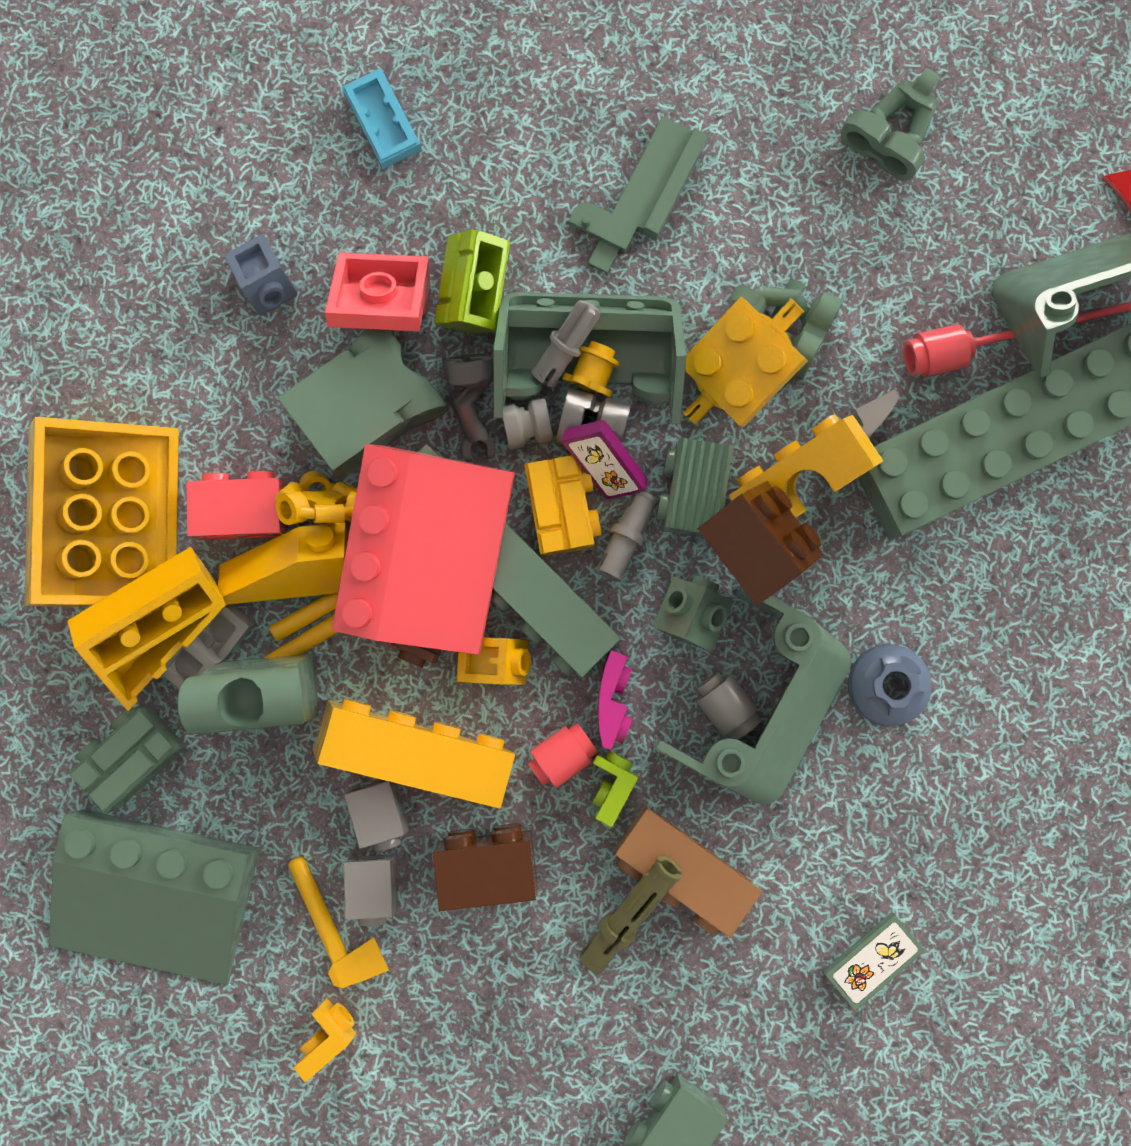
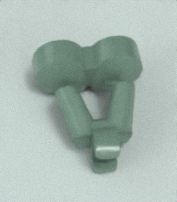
M926 68L916 83L907 79L901 81L871 109V112L855 110L841 129L843 142L862 156H871L877 160L879 166L900 181L912 179L925 160V155L919 145L923 142L928 126L938 106V100L931 95V92L940 80V76L933 70ZM905 105L913 109L908 133L901 131L892 132L887 118Z
M745 285L737 286L732 294L731 306L742 296L759 313L764 314L767 306H785L789 299L792 298L805 311L799 316L802 322V331L796 336L786 332L792 345L808 360L795 374V376L804 379L844 300L824 292L814 301L809 309L801 290L761 285L756 292Z

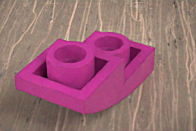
M609 650L603 668L597 713L601 745L609 750L612 749L615 741L623 744L632 722V718L625 716L628 707L611 700L614 691L623 694L632 671L631 668L625 666L628 657Z

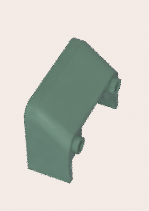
M515 292L502 297L493 349L494 418H503L506 396L513 400L524 401L531 399L543 389V383L532 375L531 370L536 366L551 343L550 334L552 331H558L577 301L583 300L592 303L600 310L601 314L581 346L589 347L591 341L603 344L616 351L613 358L620 362L619 368L613 369L608 383L632 384L633 393L646 404L661 405L669 402L671 424H681L686 348L681 308L677 301L660 296ZM573 357L558 381L565 382L562 380L564 373L573 374L579 357Z
M740 585L733 595L779 620L773 632L774 646L781 656L797 664L754 747L752 748L737 739H721L709 748L703 761L700 762L655 737L651 745L755 803L770 804L778 800L784 793L849 672L851 656L843 643L811 617L773 596H770L756 606Z

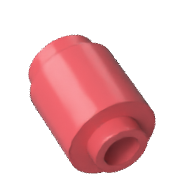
M578 723L569 729L565 725L530 750L535 759L530 761L528 765L543 786L551 781L554 787L558 788L590 765L592 762L589 759L599 752Z

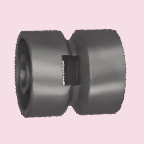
M569 388L555 445L565 447L561 442L564 430L583 425L585 416L596 417V421L605 420L620 442H622L631 403L606 398L602 403L596 401L594 394Z

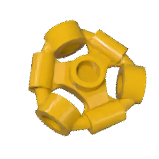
M309 471L301 477L299 484L290 482L276 494L275 506L278 518L283 524L288 526L304 522L307 519H313V523H344L345 519L351 522L357 488L344 482L330 483L326 475L321 471ZM315 482L323 484L320 491H308L309 486Z

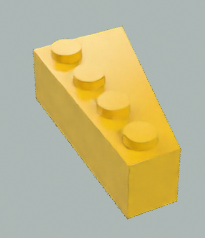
M344 698L343 703L328 700L313 752L317 764L501 809L515 758L513 752L503 748L505 740L478 733L477 740L459 736L460 728L444 723L434 722L433 728L415 724L417 717L389 710L388 716L371 712V705Z

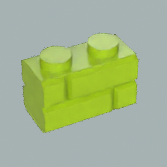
M473 229L448 235L438 296L440 304L436 308L435 325L470 334L496 332L510 248L508 240Z

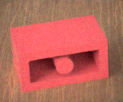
M270 471L247 472V479L230 480V474L204 473L202 474V481H187V536L197 540L275 538L287 533L288 525L280 521L275 506L276 494L287 483L279 478H275V473Z

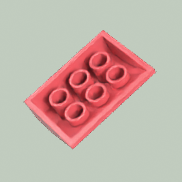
M365 444L332 631L375 641L480 654L515 472L384 445Z

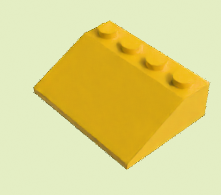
M35 417L29 425L25 606L91 607L177 555L179 428Z

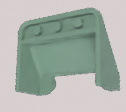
M1131 233L1006 272L994 281L992 297L1039 378L1050 374L1055 333L1070 328L1077 320L1079 304L1076 295L1131 277Z

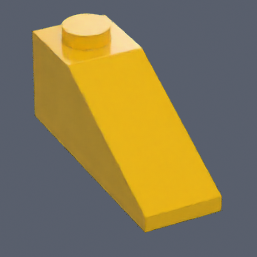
M346 523L299 526L220 564L218 588L225 604L339 593L349 537Z

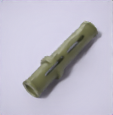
M666 856L657 857L655 863L630 891L615 912L608 913L603 917L599 924L600 930L587 946L580 951V959L587 969L594 973H602L620 949H626L635 939V931L675 883L682 878L680 867L672 859Z

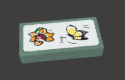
M891 912L828 966L823 973L856 1011L925 950L897 916Z

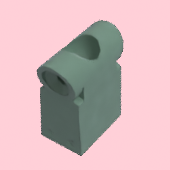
M365 329L356 339L351 349L344 350L278 397L279 401L340 481L361 467L365 444L389 446L409 429L416 428L443 416L450 408L427 378L405 366L404 347L391 330Z
M314 653L223 661L202 672V675L188 677L181 685L178 695V714L181 724L190 734H206L301 725L319 716Z

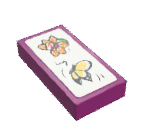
M605 420L564 430L561 442L585 473L591 475L592 482L606 500L646 491L647 477Z

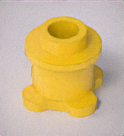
M591 341L589 347H580L582 354L578 359L573 374L564 373L562 380L594 395L610 398L613 391L606 388L613 369L619 368L620 362L613 358L616 351L603 344Z

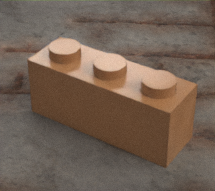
M646 804L614 848L615 855L620 858L617 866L637 881H640L642 876L646 874L655 863L657 857L666 856L672 859L680 867L682 878L675 883L663 900L676 909L680 903H683L696 913L692 920L713 936L720 930L731 938L763 892L757 884Z

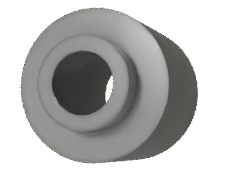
M716 672L697 687L701 694L695 699V702L722 736L727 734L729 738L739 740L761 722L760 717L756 714L758 707L731 673L722 677L719 672Z

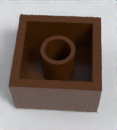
M768 481L740 494L697 528L756 606L824 556L819 548L821 541L818 535L806 523L800 524L790 511L792 503L788 496L778 486L772 487Z
M520 823L495 826L494 832L491 835L476 836L475 829L448 832V837L443 838L433 851L439 911L536 900L538 882L532 830L522 831Z

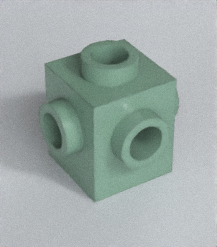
M694 575L692 582L673 577L652 627L675 639L712 653L719 634L727 621V615L733 602L718 594L717 591L720 586L710 580Z

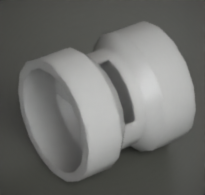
M545 397L531 400L526 411H524V407H518L514 404L505 406L503 422L510 451L524 448L526 443L531 442V437H534L535 441L539 444L554 442Z

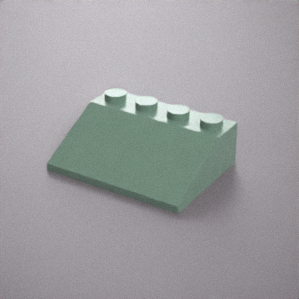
M85 809L65 814L52 865L49 946L228 985L260 848Z

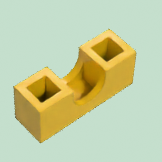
M836 414L811 429L816 437L803 446H800L799 442L795 440L775 453L773 456L778 463L766 471H763L761 466L758 465L738 478L737 482L741 487L728 496L733 501L740 494L768 481L772 487L776 485L785 492L792 503L790 511L795 517H798L807 511L796 492V481L803 470H812L820 473L827 480L833 491L836 492L882 463L883 459L853 415L839 420Z

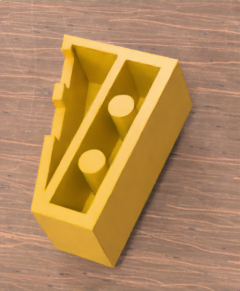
M189 547L68 620L74 649L124 708L129 711L138 702L136 696L153 678L157 680L167 670L166 663L182 646L187 648L226 604L215 579L192 547Z

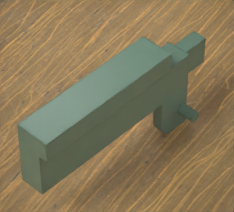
M662 116L613 213L587 202L579 204L574 209L568 224L600 239L588 261V265L608 274L619 251L626 254L637 231L657 241L707 143L709 135L697 129L693 131Z

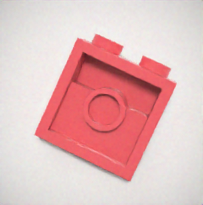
M339 252L325 310L327 327L420 332L422 315L426 314L431 286L429 257Z

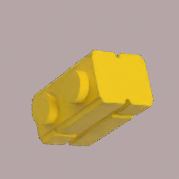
M572 455L525 464L541 557L594 548L593 537L602 536L598 511L597 509L588 510L585 493L593 492L591 475L585 473Z

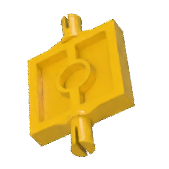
M741 296L686 355L685 371L695 380L701 394L683 411L684 415L697 425L715 406L723 409L739 426L745 427L808 362L792 345L788 334L785 332L805 311L790 298L786 305L773 318L759 313Z

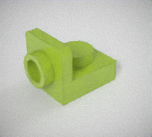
M609 750L606 757L597 753L592 762L615 775L612 782L605 779L602 781L591 804L598 807L595 812V819L613 827L638 780V776L630 771L634 763Z

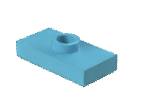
M381 68L341 87L382 169L422 151L421 145Z

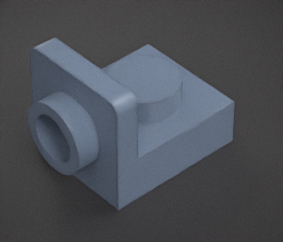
M264 234L224 255L240 289L260 316L297 297L294 286L285 274Z

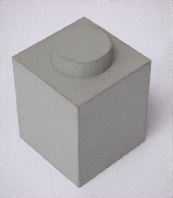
M381 781L344 794L359 849L373 845L374 852L376 853L401 845L400 837L406 835L410 829L396 783Z
M396 854L350 856L343 862L345 920L358 919L359 926L365 927L386 924V918H392L398 910Z

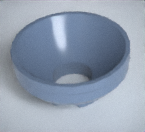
M883 644L863 652L854 662L848 677V692L855 709L865 719L881 726H899L917 718L927 706L932 691L930 673L924 661L911 650L895 644ZM894 671L903 674L908 682L906 694L897 700L888 697L883 690L885 677Z

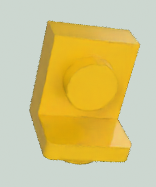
M483 637L480 654L458 652L457 682L525 685L526 675L531 668L528 640Z
M327 998L312 1012L313 1017L326 1031L327 1035L322 1029H319L299 1048L304 1055L293 1068L305 1083L347 1047L356 1035V1032L352 1029L355 1023L349 1011L340 1003L332 1005Z

